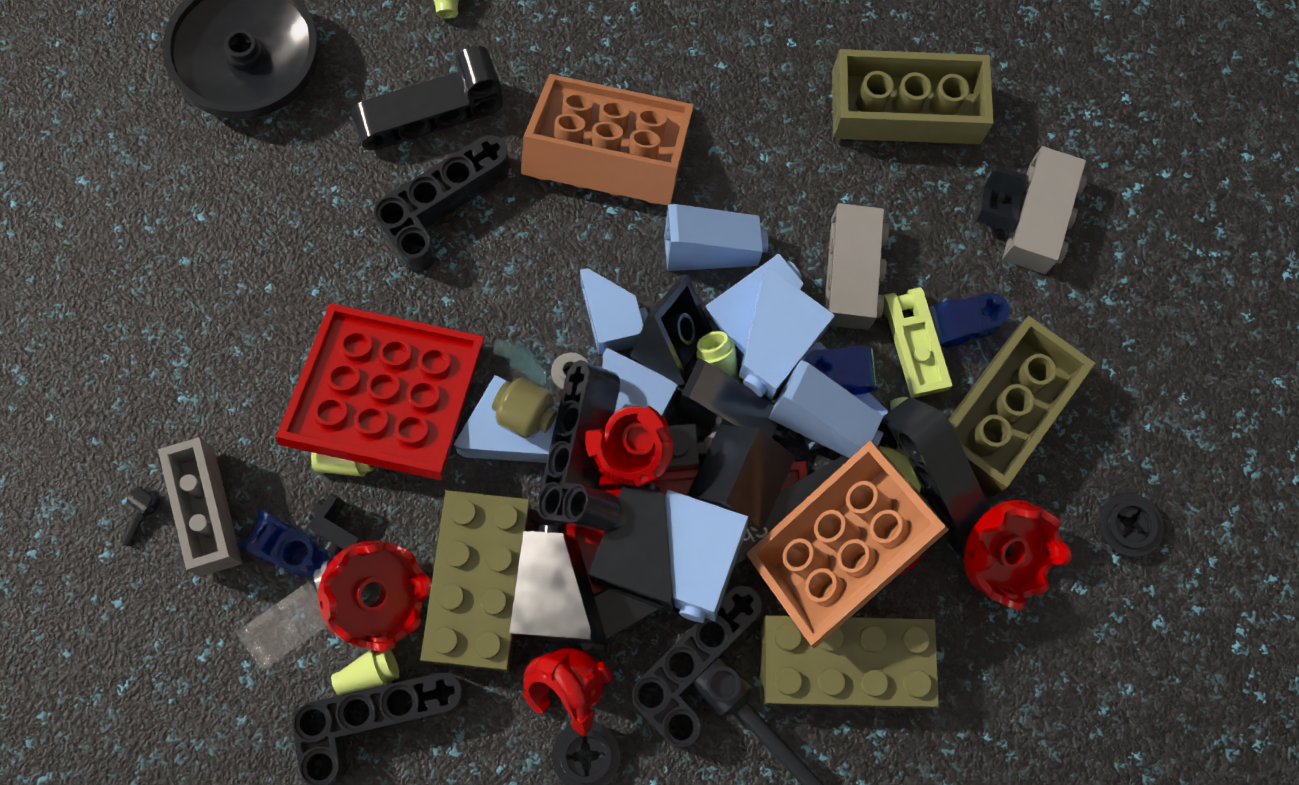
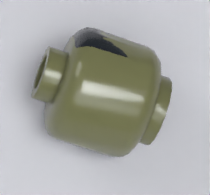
M517 378L513 382L506 381L497 392L492 404V410L496 412L497 424L523 439L533 438L539 431L547 433L557 415V411L552 409V393L526 378Z

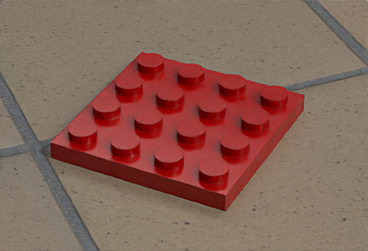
M329 303L277 432L276 440L278 445L442 480L484 347V336Z

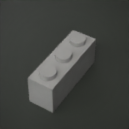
M1044 146L1040 148L1029 164L1027 171L1029 182L1021 197L1019 222L1014 232L1009 233L1002 257L1003 261L1042 274H1046L1055 263H1062L1069 245L1068 242L1064 241L1067 230L1069 231L1072 228L1078 213V209L1073 208L1075 198L1080 197L1087 181V176L1082 175L1086 160Z
M837 204L831 218L824 308L835 315L829 326L869 330L876 318H881L884 295H878L879 282H883L885 278L887 261L881 258V246H886L889 234V224L883 223L884 208Z
M198 437L158 449L186 570L202 577L243 564L214 448Z

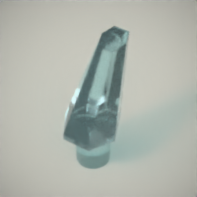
M501 339L496 341L493 354L511 359L509 366L516 368L543 387L545 386L547 371L522 340H517L516 344Z

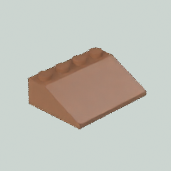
M549 74L524 134L521 174L540 180L570 184L577 188L603 191L615 196L645 200L652 204L670 205L694 104Z
M869 441L752 547L746 555L809 644L816 648L949 529L892 460Z

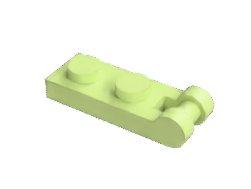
M922 288L909 289L907 294L899 296L895 293L884 295L883 312L888 318L910 397L915 398L949 390L952 387V382ZM910 309L914 316L904 318L902 311Z

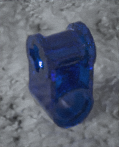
M986 293L961 300H948L929 308L941 348L952 347L970 340L993 335L1004 324L1010 314L1007 300L996 293Z
M869 346L818 349L811 351L804 359L805 362L811 364L853 395L867 394L878 388L873 350Z
M261 509L256 514L259 519L247 538L240 540L237 546L268 563L272 562L295 576L302 578L314 575L315 570L320 569L324 561L323 552L315 542ZM307 546L308 555L305 561L299 565H293L292 556L294 552L300 547Z

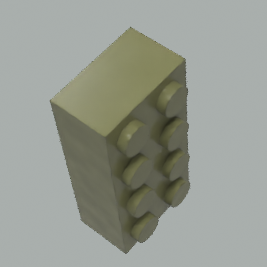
M840 49L832 70L833 139L981 144L994 124L990 55Z
M1030 316L1012 332L948 419L956 432L980 488L992 497L1009 486L1095 365L1094 361Z
M445 490L421 661L427 664L510 673L515 635L509 632L523 531H529L532 509L529 499Z
M766 615L760 620V705L882 708L939 707L935 619L850 617L819 646L813 648L790 616Z

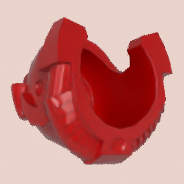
M650 405L646 408L639 406L625 407L609 418L605 431L602 429L586 431L585 442L588 456L593 455L600 468L599 471L606 478L616 483L641 487L657 481L667 470L672 460L674 443L666 418H663Z
M564 647L553 653H546L543 656L537 657L527 665L523 675V688L525 692L522 695L536 713L544 714L551 704L548 699V691L552 688L560 697L571 716V727L579 734L585 736L593 724L594 710L590 709L591 705L598 704L604 690V683L611 682L613 677L608 666L604 662H598L592 654L580 648Z

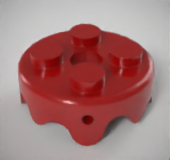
M1010 500L992 507L975 524L966 543L964 565L971 584L985 596L1009 608L1024 610L1027 597L1043 594L1048 591L1047 574L1049 569L1054 565L1065 566L1071 561V551L1063 542L1059 533L1061 522L1044 509L1028 501ZM1013 543V552L1005 558L1006 549Z
M363 541L339 552L328 564L318 588V605L326 626L337 638L356 647L374 651H389L396 647V643L419 627L421 623V607L424 600L430 597L432 583L410 551L387 542ZM376 582L380 587L379 599L372 605H365L362 600V591L367 584Z

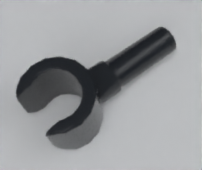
M137 486L127 498V502L136 511L132 515V519L120 542L126 546H131L145 517L151 515L159 508V497L148 487Z

